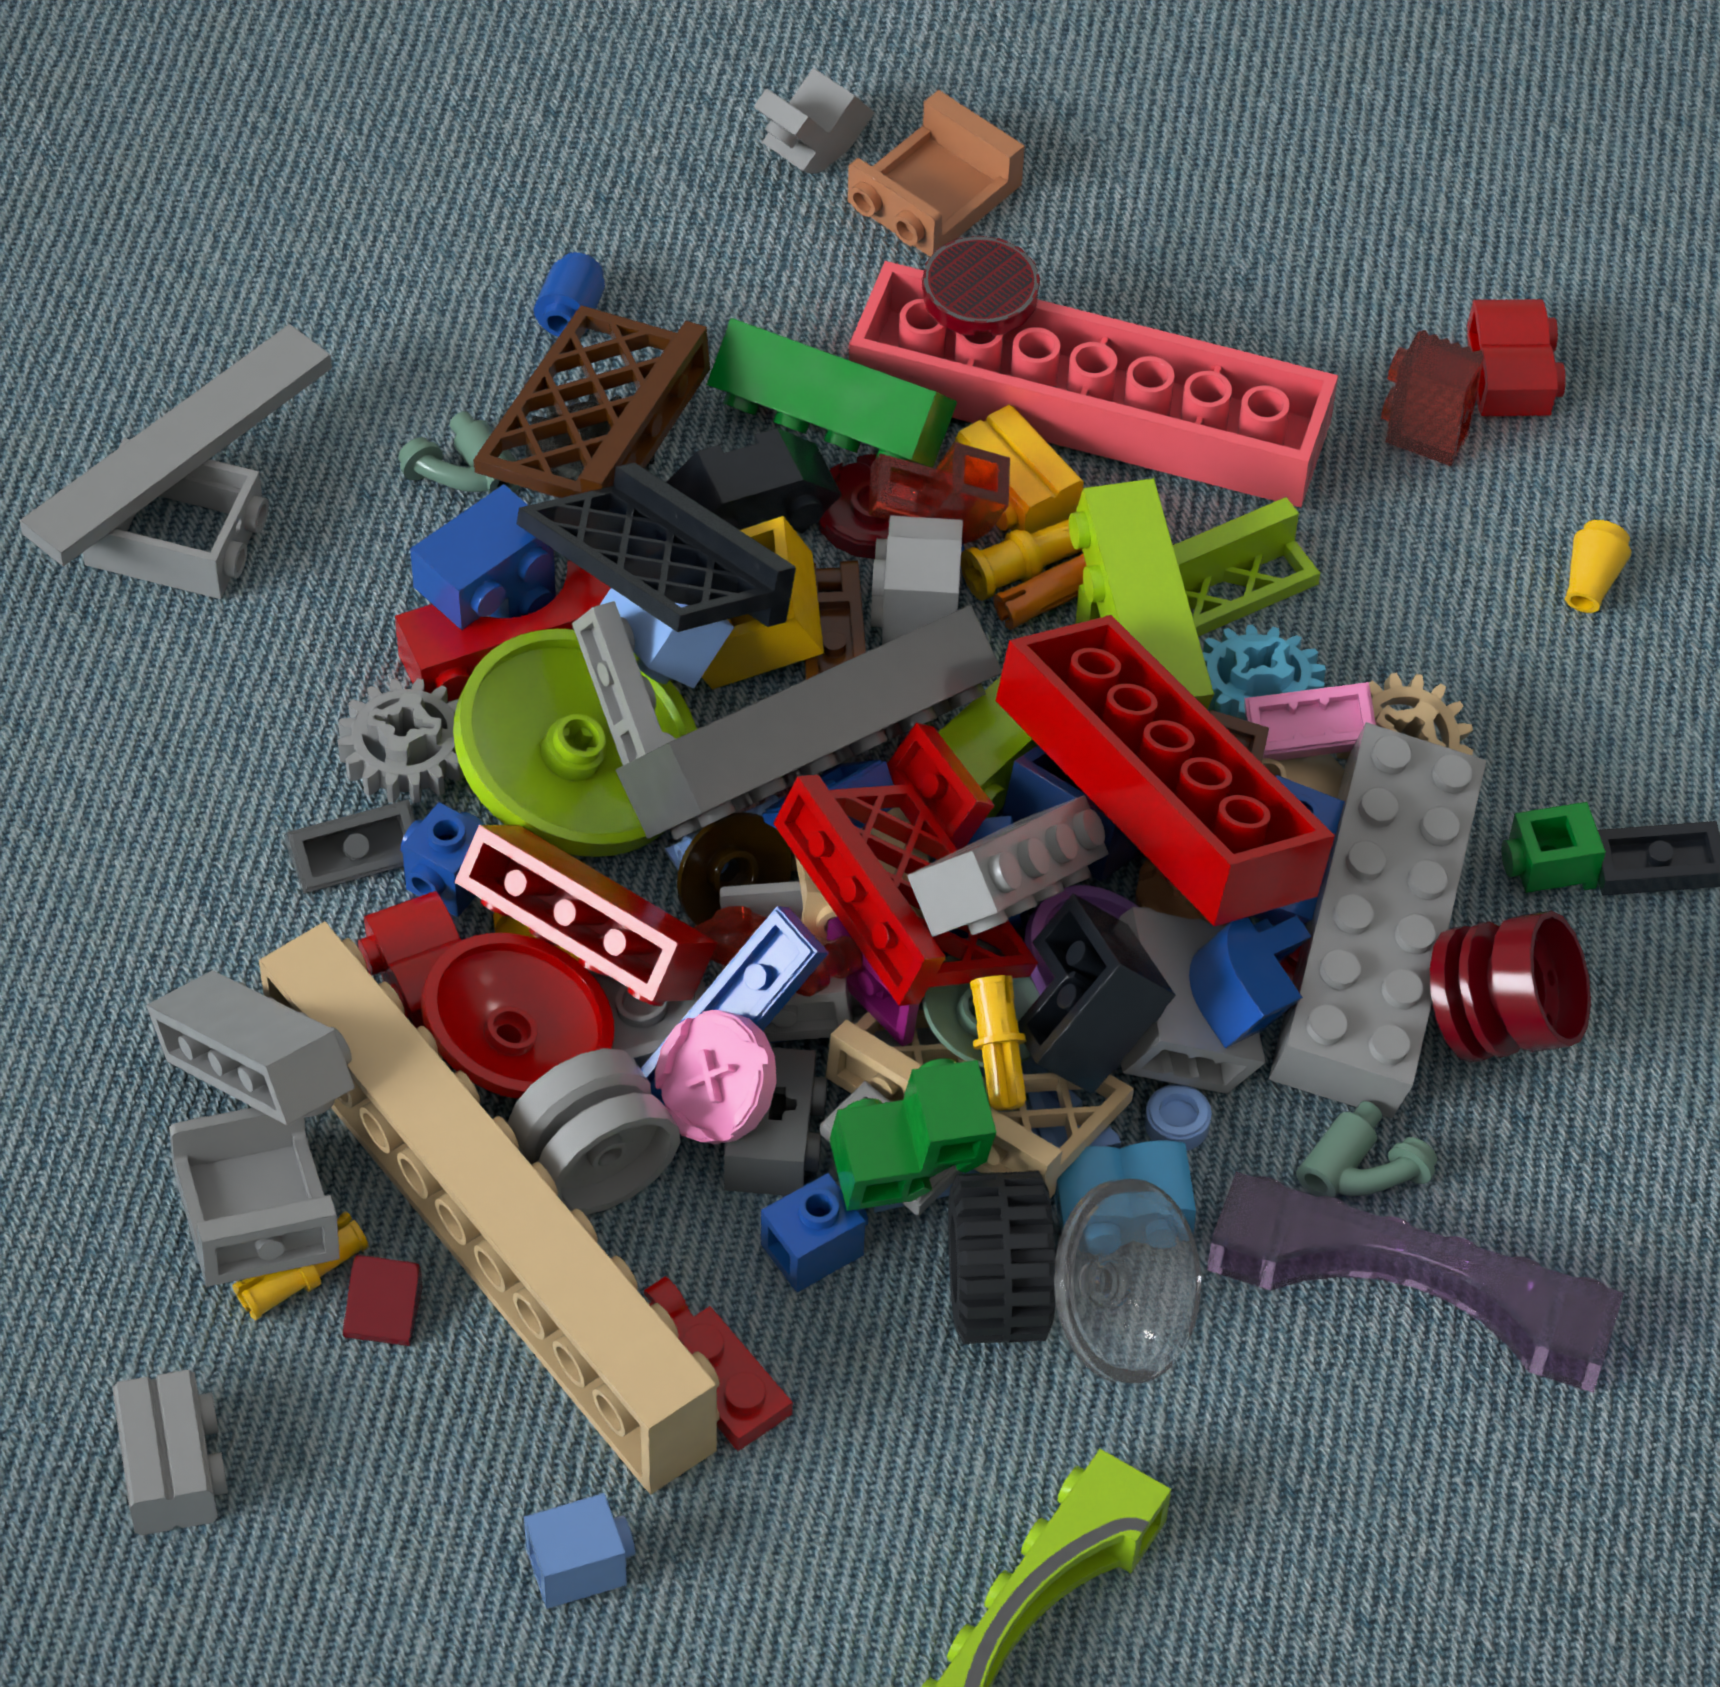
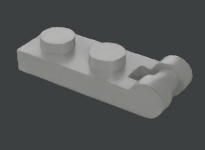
M615 601L592 607L573 622L572 626L621 762L625 765L675 740V738L668 733L662 732L654 711L656 708L655 692L648 678L641 675L633 653L635 639L630 624L625 618L620 617Z

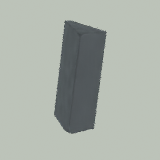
M409 799L287 832L284 835L285 843L303 894L404 867L401 842L407 829L415 821Z

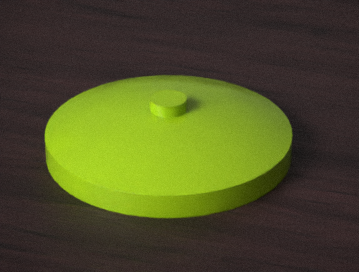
M545 629L518 635L494 648L479 662L462 690L456 705L453 725L454 745L458 762L468 784L482 804L504 825L522 826L568 854L590 857L627 853L651 843L666 832L664 831L649 839L647 838L616 773V769L623 766L574 630ZM634 653V656L637 661L639 657ZM640 671L642 676L648 678L654 689L656 697V708L654 711L662 732L668 733L677 739L697 730L687 704L673 683L669 680L667 684H661Z

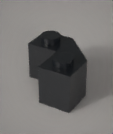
M779 428L755 434V444L726 453L723 452L720 444L699 450L666 481L667 484L738 530L757 525L763 519L769 521L784 516L796 532L803 534L811 525L818 522L823 514L842 496L817 445Z

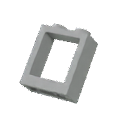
M123 438L119 448L130 439ZM209 459L160 495V497L229 514L211 552L127 532L136 513L83 552L84 564L86 566L221 599L231 577L239 578L244 569L247 558V544L253 532L260 533L267 520L269 502L267 498L262 497L259 471Z

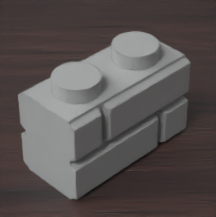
M189 1369L159 1374L156 1379L142 1377L116 1382L112 1389L128 1502L135 1533L142 1536L170 1531L174 1526L187 1528L214 1523L218 1519L215 1496L227 1494L228 1488L222 1452L208 1454L205 1435L219 1433L212 1392L199 1394L195 1372Z

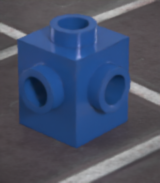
M440 802L436 804L423 821L421 819L414 821L407 829L401 842L406 889L418 896L436 891L448 912L459 917L476 895L456 884L455 879L478 826L485 824L471 813H459Z

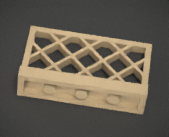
M918 1010L913 1041L908 1046L891 1047L873 1036L876 1031L885 1029L867 1012L856 1024L846 1019L831 1034L825 1077L851 1094L866 1081L892 1102L903 1100L912 1069H918L924 1063L942 1058L958 1061V1063L966 1061L956 1056L943 1044L919 1045L916 1028H930L924 1010ZM1054 1073L1023 1074L1025 1093L1057 1091L1060 1108L1027 1110L1026 1104H1024L1022 1107L1015 1109V1111L998 1112L990 1107L997 1133L987 1162L974 1169L980 1173L1039 1171L1048 1187L1051 1198L1055 1194L1058 1177L1132 1102L1133 1087L1109 1074L1095 1091L1107 1098L1101 1106L1073 1107L1069 1090L1082 1088ZM982 1077L986 1094L988 1095L986 1077ZM1065 1126L1068 1140L1058 1148L1033 1133L1031 1128Z

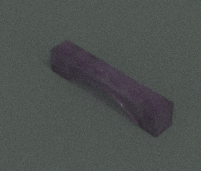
M1239 1172L1235 1173L1214 1230L1207 1271L1267 1290H1274L1301 1281L1335 1277L1378 1279L1413 1287L1450 1302L1482 1322L1511 1349L1529 1373L1593 1393L1624 1295L1623 1292L1607 1288L1602 1282L1593 1278H1575L1543 1268L1536 1261L1526 1257H1508L1479 1248L1473 1242L1462 1237H1444L1415 1228L1407 1221L1398 1217H1380L1351 1208L1343 1201L1334 1197H1316L1287 1188L1279 1181L1270 1177H1252Z

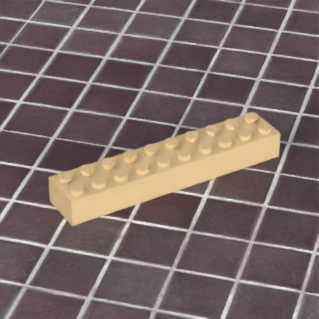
M324 921L261 958L259 966L264 996L272 997L277 1002L297 1012L305 1013L309 1018L328 1027L336 1028L349 1046L352 1060L347 1066L355 1089L334 1099L335 1103L331 1107L332 1110L650 1495L715 1453L717 1451V1421L720 1419L717 1409V1388L720 1383L711 1363L700 1352L691 1354L678 1339L676 1325L668 1312L658 1303L652 1306L648 1304L637 1291L636 1279L628 1265L619 1256L615 1255L610 1258L599 1246L596 1232L585 1214L577 1208L570 1211L558 1197L556 1184L546 1168L539 1162H535L532 1165L519 1151L517 1138L507 1122L500 1116L492 1119L480 1105L479 1094L469 1077L460 1070L455 1073L451 1071L442 1060L435 1038L424 1026L415 1028L404 1015L403 1004L395 990L385 981L378 984L368 973L366 961L357 945L349 938L341 941Z

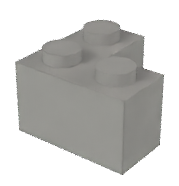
M890 516L888 538H876L872 581L871 627L883 628L882 645L958 611L963 520Z

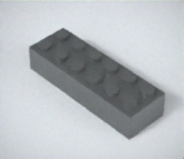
M969 605L668 742L616 769V773L647 838L649 839L670 829L674 840H677L792 786L798 776L820 773L911 730L916 722L924 724L986 695L981 683L1001 674L1002 669L972 605Z

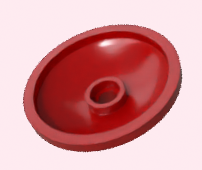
M498 932L485 933L463 939L449 947L438 957L423 986L421 996L422 1018L425 1028L435 1038L439 1054L456 1071L464 1072L474 1084L499 1095L519 1099L532 1083L553 1067L582 1053L612 1048L615 1031L613 1013L609 1001L597 980L568 953L533 937Z

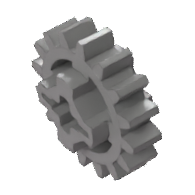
M396 678L391 679L390 691L383 694L374 686L368 687V702L366 704L357 700H351L348 703L350 718H340L338 722L340 739L337 740L340 762L346 763L347 778L350 782L363 778L365 794L370 796L381 787L387 790V800L390 803H394L397 800L400 792H409L413 802L418 803L421 802L423 789L430 788L439 796L444 794L445 777L461 781L463 772L458 762L453 736L454 715L458 700L448 703L446 687L440 686L430 694L425 692L424 679L417 678L411 689H402L401 683Z

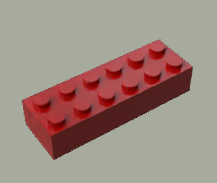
M1112 615L1009 640L995 701L1214 927L1318 896L1335 835Z

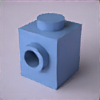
M605 1493L524 1516L526 1551L546 1609L627 1585L626 1558L635 1556L634 1542L626 1517L621 1515L613 1518Z

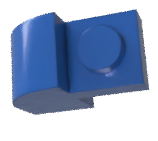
M1294 916L1275 926H1272L1268 919H1264L1255 925L1252 924L1248 917L1232 921L1194 954L1189 969L1191 991L1200 1012L1225 1049L1265 1030L1303 998L1280 965L1282 961L1312 937L1298 916Z

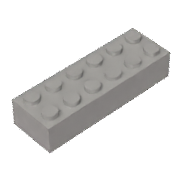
M1365 723L1346 760L1337 799L1345 801L1313 918L1306 924V929L1312 937L1301 945L1292 981L1303 998L1284 1014L1268 1080L1354 1107H1358L1362 1101H1368L1377 1106L1383 1116L1394 1117L1413 1086L1432 1003L1430 990L1432 950L1440 933L1449 928L1487 760L1374 724Z

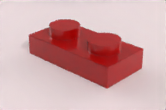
M916 722L887 763L893 784L912 785L958 850L967 845L995 806L932 726Z

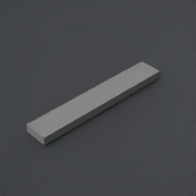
M288 324L20 520L22 534L64 567L332 369L331 354L291 324Z

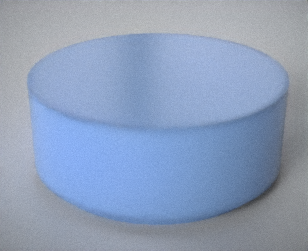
M1180 1084L1164 1086L1154 1092L1148 1100L1145 1114L1146 1132L1152 1141H1178L1186 1144L1187 1151L1194 1149L1203 1143L1209 1133L1212 1115L1211 1106L1207 1098L1193 1087Z

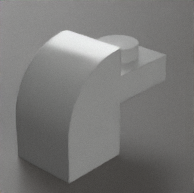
M815 68L808 74L789 103L766 88L754 105L755 109L770 120L765 127L768 134L762 143L802 171L810 174L823 171L844 155L875 113L855 95Z

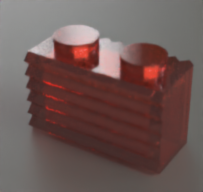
M1426 330L1417 332L1408 349L1399 347L1394 355L1387 377L1388 381L1394 382L1396 385L1390 389L1381 412V419L1389 422L1385 442L1452 466L1470 432L1484 361L1482 351L1473 352L1470 346L1462 348L1459 342L1451 344L1448 338L1440 340L1437 334L1429 336Z

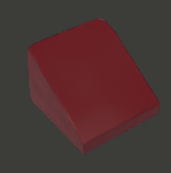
M363 1255L355 1256L351 1270L343 1337L410 1346L423 1290L420 1265L407 1261Z

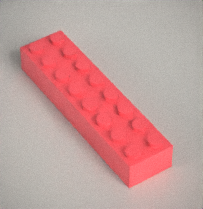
M888 261L884 262L849 343L850 361L933 390L957 401L952 418L970 423H975L981 419L984 422L988 415L1010 404L1048 443L1273 501L1287 497L1293 506L1302 507L1331 423L1338 375L1039 299L1037 300L1036 310L1023 325L1006 334L990 336L991 330H975V336L963 335L940 325L927 311L922 290L924 270Z

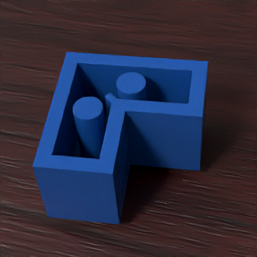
M505 484L410 548L413 587L461 630L480 617L514 618L531 614L548 605L556 597L554 549L517 525L519 507L528 506V504Z

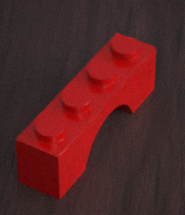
M568 560L566 580L559 594L548 605L528 615L514 618L480 617L463 630L456 626L433 604L395 615L398 654L412 684L417 678L424 679L425 692L430 694L436 688L444 686L447 688L448 701H454L459 699L475 667L494 648L511 638L532 631L545 629L574 630L572 623L592 607L600 605L611 587Z

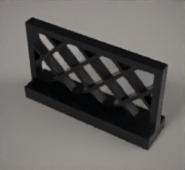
M635 462L616 466L613 486L519 507L518 526L676 632L746 614L767 627L785 623L787 620L796 566ZM676 603L685 604L689 606L680 607Z

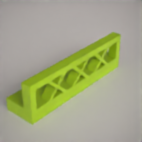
M1287 497L1173 545L1189 606L1195 609L1193 620L1198 637L1319 584V570L1295 541L1299 513ZM1281 556H1284L1296 572L1285 578L1259 573L1261 565ZM1221 582L1246 587L1244 595L1232 601L1209 596L1208 593L1210 587ZM1084 584L1079 585L1075 623L1100 618L1097 603H1089L1085 594Z

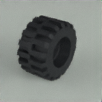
M1039 1171L957 1174L949 1193L948 1244L953 1319L963 1344L1046 1341L1054 1322L1056 1284L1052 1210L1049 1190Z

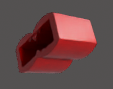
M1542 299L1473 300L1467 324V338L1471 365L1474 370L1475 393L1480 415L1551 416L1555 398L1563 397L1566 384L1563 362H1555L1553 353L1556 351L1558 342L1556 318L1547 316L1546 307Z
M436 891L364 916L366 937L358 940V947L366 961L368 973L371 976L380 973L383 980L395 990L403 1004L404 1015L415 1028L425 1027L421 1012V996L425 980L433 964L445 950L461 941L453 920Z

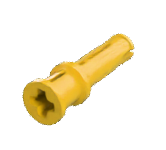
M1066 519L1031 534L1025 530H1014L1006 534L1003 542L983 550H979L976 547L966 549L961 553L960 565L963 577L971 593L977 599L983 601L993 597L995 589L1017 580L1026 582L1030 578L1041 574L1044 566L1082 552V549H1074L1069 533V519Z

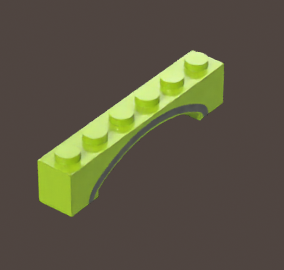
M1102 1449L1098 1450L1086 1469L1078 1465L1074 1467L1060 1489L1057 1502L1061 1503L1055 1514L1050 1521L1043 1517L1039 1518L1029 1531L1021 1549V1554L1025 1557L1014 1573L1003 1570L992 1584L984 1602V1606L988 1610L976 1627L969 1623L965 1624L955 1637L947 1654V1660L951 1663L939 1681L929 1677L921 1687H991L999 1670L1019 1640L1056 1602L1078 1586L1117 1567L1129 1573L1133 1572L1166 1523L1172 1489Z

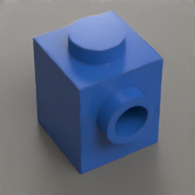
M827 1173L761 1209V1246L797 1293L864 1256L865 1226L868 1225V1217L865 1209L846 1210L841 1188L831 1175Z

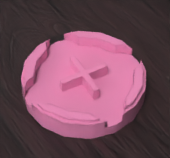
M721 1010L704 1011V1014H699L694 1019L687 1018L676 1025L662 1045L655 1069L656 1089H662V1099L665 1107L679 1127V1133L682 1136L710 1144L733 1142L754 1130L770 1108L777 1083L775 1055L766 1034L749 1018Z

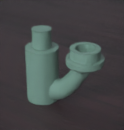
M467 411L456 414L451 419L449 425L456 434L454 447L469 467H461L442 461V450L436 443L429 442L424 437L412 439L399 452L400 469L409 480H420L426 477L447 487L466 492L488 491L492 493L503 484L513 492L520 488L518 485L475 473L473 459L487 441L493 429L484 420L475 421ZM509 449L503 451L498 457L511 462L517 461Z
M1362 1101L1353 1113L1342 1112L1338 1115L1299 1166L1296 1176L1300 1184L1308 1192L1318 1198L1331 1200L1336 1194L1345 1196L1370 1195L1407 1181L1426 1184L1435 1174L1434 1166L1438 1159L1434 1150L1427 1143L1415 1137H1407L1402 1143H1396L1388 1153L1389 1163L1368 1169H1357L1358 1165L1376 1143L1377 1135L1374 1128L1382 1119V1113L1377 1106L1371 1102Z

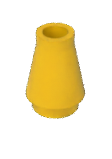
M1591 520L1584 525L1583 530L1575 533L1569 587L1565 596L1566 603L1573 609L1584 613L1597 612L1600 609L1603 598L1630 559L1632 554L1629 546L1630 536L1619 525L1605 520Z

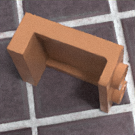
M937 90L924 101L923 126L873 166H870L860 158L855 159L849 164L847 202L852 204L860 214L873 218L895 233L905 244L914 246L931 257L939 247L959 238L1022 185L1025 145L942 91Z

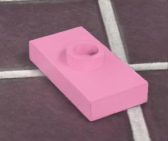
M1369 682L1244 699L1246 721L1269 727L1263 759L1270 758L1279 761L1349 752L1352 750L1365 723L1376 725Z

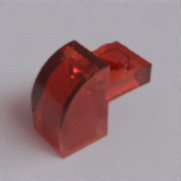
M954 442L937 468L934 469L880 453L871 465L868 515L889 521L890 516L963 520L962 544L975 541L987 534L995 526L1009 506L1010 457Z

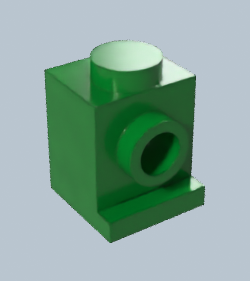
M1588 802L1515 813L1509 839L1503 840L1501 846L1502 861L1508 877L1520 876L1525 893L1582 884L1584 890L1596 889L1606 853Z

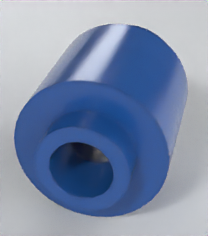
M574 252L566 254L551 266L534 305L535 318L546 331L559 337L580 305L597 309L605 290L604 273L601 265L589 255Z

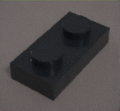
M1717 821L1598 830L1606 851L1598 880L1602 896L1720 887V832Z

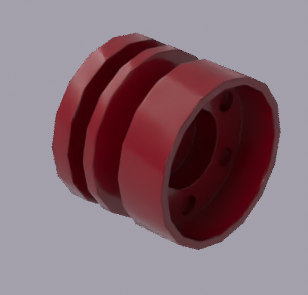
M1551 910L1512 917L1503 921L1500 926L1489 921L1472 927H1455L1440 933L1433 946L1430 962L1431 998L1436 1020L1444 1039L1458 1058L1471 1063L1483 1061L1493 1056L1498 1058L1508 1057L1519 1052L1520 1048L1533 1053L1570 1047L1581 1042L1589 1024L1591 1010L1590 979L1581 945L1575 931L1564 916Z

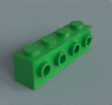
M733 318L730 319L706 384L726 392L722 404L756 416L759 405L777 411L773 420L774 423L803 434L807 433L810 424L827 430L824 438L825 442L854 453L858 452L861 443L879 449L875 458L876 461L909 472L912 462L933 469L957 401L933 390Z

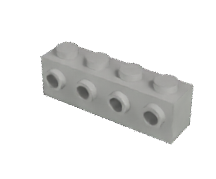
M1083 795L1020 819L907 876L932 937L966 924L971 935H975L1005 923L1009 917L1035 907L1037 902L1063 892L1065 887L1091 877L1088 865L1109 853L1104 843L1105 831L1102 821L1097 813L1090 809L1086 796Z
M213 970L146 1005L167 1062L285 1125H289L301 1117H313L324 1113L334 1105V1099L355 1089L347 1066L352 1060L351 1052L346 1040L336 1028L328 1027L309 1018L303 1012H297L277 1002L274 998L264 996L248 988L242 982L238 983Z

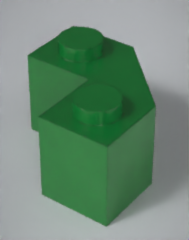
M942 1058L929 1061L918 1069H912L903 1100L882 1103L879 1099L867 1098L855 1101L844 1109H837L829 1140L847 1211L913 1201L932 1191L930 1178L956 1165L958 1171L967 1173L987 1162L997 1132L978 1060L957 1063L953 1059Z

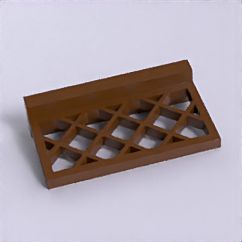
M580 305L473 459L475 473L562 498L613 486L616 466L635 462L645 469L710 371L707 327L685 320L676 333ZM587 329L608 334L612 338V340L584 348L579 341ZM646 347L663 350L659 357L639 363L635 362L631 354L632 351ZM618 355L621 356L625 367L596 375L591 363ZM581 367L586 378L556 386L553 380L556 373ZM634 382L637 388L634 395L609 401L604 390ZM594 393L599 403L598 406L569 413L564 402ZM552 405L555 406L559 417L529 425L526 419L529 412ZM608 421L611 430L608 434L583 441L577 430ZM568 433L573 443L572 445L542 453L537 441ZM525 444L528 445L532 454L531 457L514 462L498 458L503 451ZM581 460L584 466V470L576 481L554 475L551 471L552 468Z

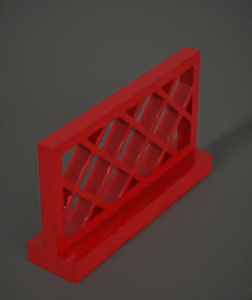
M819 775L797 777L773 824L898 1006L920 1004L929 987L967 984L978 978L997 975H1010L1013 979L1031 977L1032 972L1038 965V961L1009 921L975 935H971L967 924L958 927V929L969 934L967 940L949 931L932 937L926 920L917 916L910 906L912 905L921 910L910 882L902 879L903 874L909 875L931 864L911 854L913 848L936 860L958 850L911 784L829 790ZM899 807L911 824L880 809ZM848 816L864 823L863 829L854 826ZM872 828L905 843L904 849L870 834ZM879 860L896 868L894 874L886 871ZM979 938L999 948L1005 956L1000 957L976 945L977 939ZM942 951L960 959V961L943 963L946 956Z

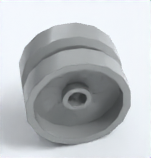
M603 1048L586 1052L553 1067L532 1083L519 1098L508 1120V1125L517 1138L519 1151L531 1165L539 1162L546 1168L556 1184L558 1197L570 1211L577 1208L585 1215L608 1210L634 1197L658 1178L672 1162L680 1145L679 1127L664 1104L651 1094L649 1081L636 1061L624 1050Z

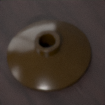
M747 812L732 813L707 825L687 847L678 870V898L686 916L701 929L712 934L723 935L724 923L719 901L720 889L727 886L789 882L792 870L790 847L779 831L766 824L763 816ZM729 862L726 870L723 873H721L725 864Z

